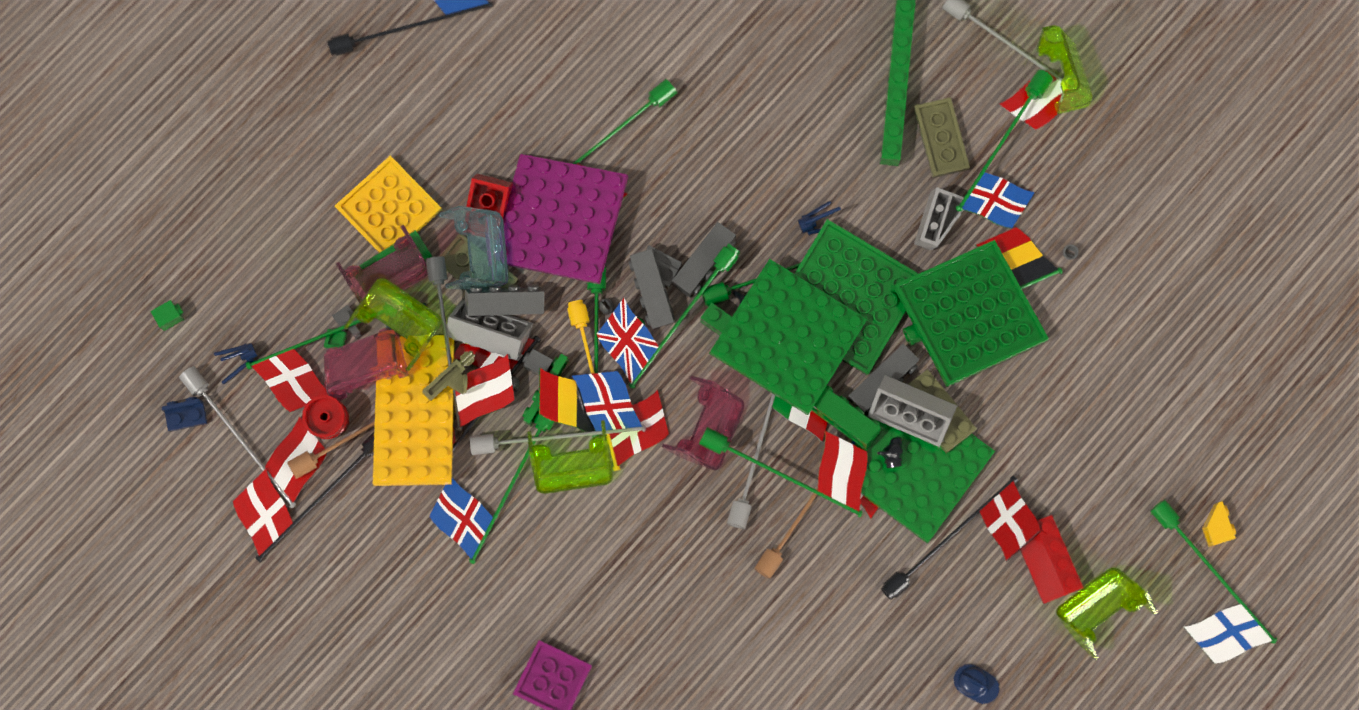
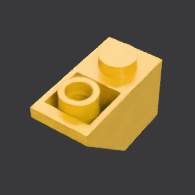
M1223 501L1213 505L1202 528L1208 547L1236 539L1235 527L1232 523L1230 524L1228 518L1229 510L1223 504Z

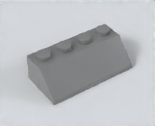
M461 300L448 318L447 332L448 337L455 341H462L473 347H479L503 356L508 354L509 359L517 360L525 348L533 323L510 315L467 316L465 300Z
M885 375L877 390L868 417L940 447L957 405Z

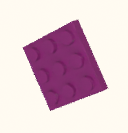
M538 640L513 695L544 710H571L592 665Z

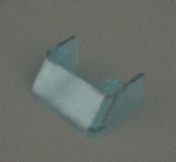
M457 206L439 213V217L454 219L456 231L461 235L467 236L470 271L463 272L459 280L445 284V287L465 290L474 286L489 288V286L506 285L509 277L504 223L500 213L464 206Z

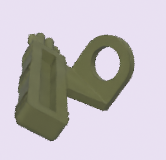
M472 351L464 352L460 356V361L456 359L448 368L423 389L422 393L431 401L443 389L449 386L460 394L465 395L467 392V374L462 375L465 370L464 366H470L474 362L475 354Z

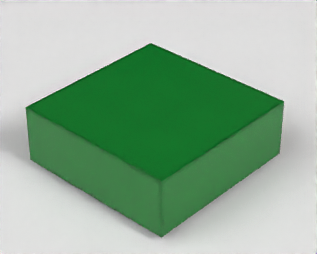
M339 331L326 336L324 348L344 351L347 332Z

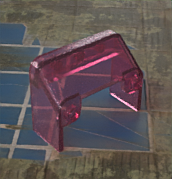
M404 225L400 227L405 236L399 237L394 244L396 251L362 270L360 266L352 265L344 270L340 262L336 263L364 310L376 307L428 275L426 262Z
M690 376L691 381L701 386L697 397L698 402L704 406L690 440L681 439L676 447L663 444L662 448L692 463L711 470H718L723 463L727 450L725 453L721 451L718 454L700 445L699 442L706 428L709 427L727 436V441L731 443L744 410V402L741 398L714 381Z

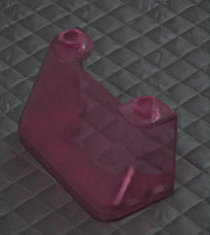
M390 328L381 329L377 334L339 348H329L324 354L327 395L337 400L347 398V393H353L352 389L379 379H391V376L398 374L399 378L409 375L398 333L390 330Z

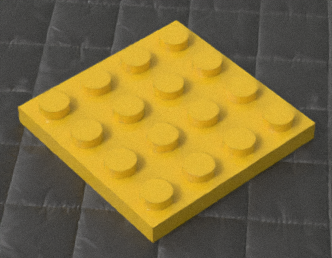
M391 156L384 160L335 205V208L378 252L414 230L419 232L442 210Z

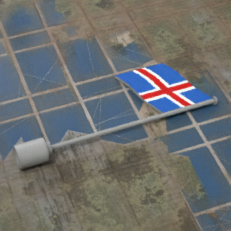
M618 371L574 375L572 377L580 390L587 415L596 431L498 441V437H494V434L470 436V447L472 455L495 453V449H499L501 444L640 430L645 432L646 426L641 425L633 410L626 385Z

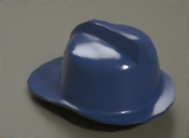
M968 664L959 667L955 672L954 685L966 697L981 704H988L998 696L999 683L993 675L985 670Z

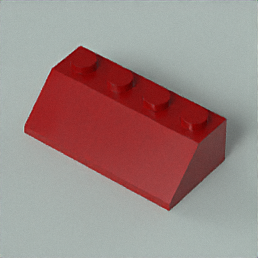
M1052 515L1037 521L1040 532L1020 549L1043 604L1083 588Z

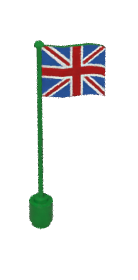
M729 243L726 247L723 246L713 260L716 263L714 267L717 269L659 346L649 330L631 311L625 298L616 307L597 333V336L604 349L621 366L630 381V388H635L634 385L718 272L730 271L740 254V251Z

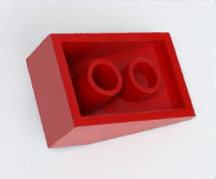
M476 174L472 177L461 232L496 241L497 235L500 233L513 182Z

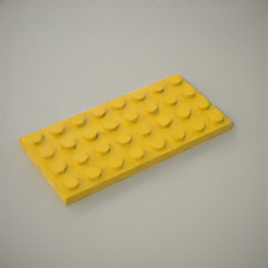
M444 335L400 336L399 338L396 336H377L373 459L374 486L452 484L453 389L447 386L431 401L422 393L426 386L449 367ZM448 337L451 360L454 362L455 340Z

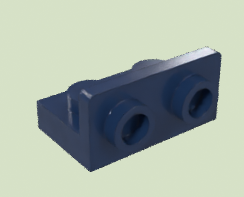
M190 397L185 399V402L171 401L166 403L167 406H163L162 411L165 412L168 431L173 432L208 424L204 401L197 399V397Z

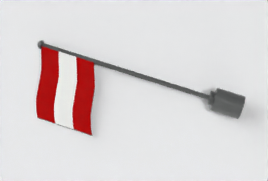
M439 256L425 260L428 281L433 282V285H437L448 366H450L452 360L441 285L445 284L444 281L448 280L445 257ZM508 354L495 363L467 373V392L465 395L453 389L457 428L455 429L457 431H462V426L472 420L502 409L515 400Z

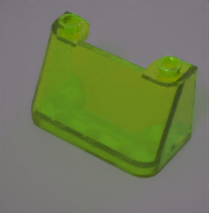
M1059 26L1043 27L1036 48L1038 55L1048 56L1050 62L1060 61L1065 76L1061 81V99L1055 104L1057 114L1088 107L1093 97L1075 42Z

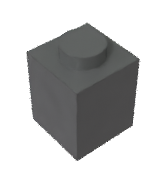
M532 349L531 353L527 352L525 355L523 366L526 370L539 376V368L546 372L551 370L553 359Z

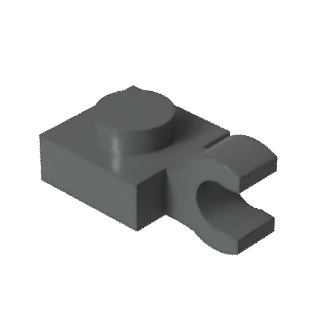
M348 305L332 315L340 327L358 320ZM356 325L343 330L345 332L349 329L356 339L362 336Z

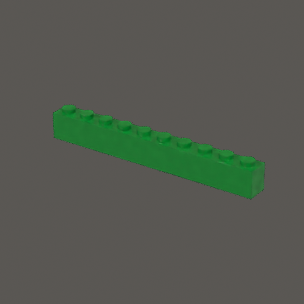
M895 0L880 154L881 165L898 166L901 160L916 0Z

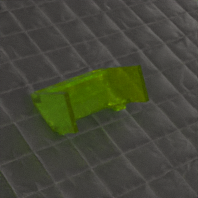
M380 278L358 305L344 328L348 329L355 318L363 323H371L374 318H377L407 339L404 343V349L413 357L406 368L407 371H410L440 327L442 320L437 313L389 280Z
M605 420L601 421L602 435L590 439L589 449L551 454V450L547 445H534L531 431L527 432L529 455L538 492L548 494L609 484L613 480Z
M1115 567L1107 569L1056 609L1059 620L1078 645L1095 660L1099 658L1092 646L1097 639L1093 631L1096 627L1122 608L1127 612H1136L1144 606L1154 615L1158 612L1148 592L1119 568Z

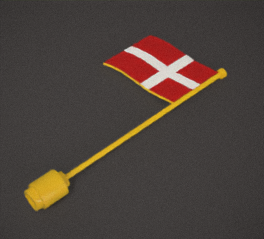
M583 300L572 301L568 303L567 308L572 327H576V329L581 331L590 372L594 374L584 328L590 322L586 304H583ZM658 390L647 399L632 405L641 425L646 426L645 432L640 430L606 434L614 465L612 468L613 472L621 470L619 465L633 455L658 444L669 435Z

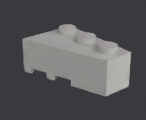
M938 187L932 190L914 244L931 251L938 247L964 211L959 212L956 210V206L960 205L964 197Z

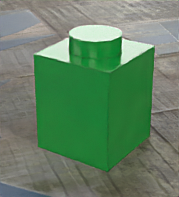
M171 300L150 311L159 328L163 331L184 320L181 315L184 313L179 303L175 304Z

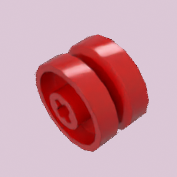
M319 395L312 398L305 405L302 421L310 434L324 440H332L340 437L346 431L349 425V413L341 401L329 395Z

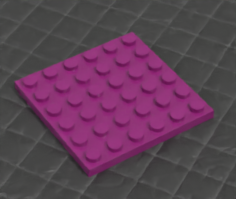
M520 154L512 181L511 194L491 258L503 265L600 284L628 175Z

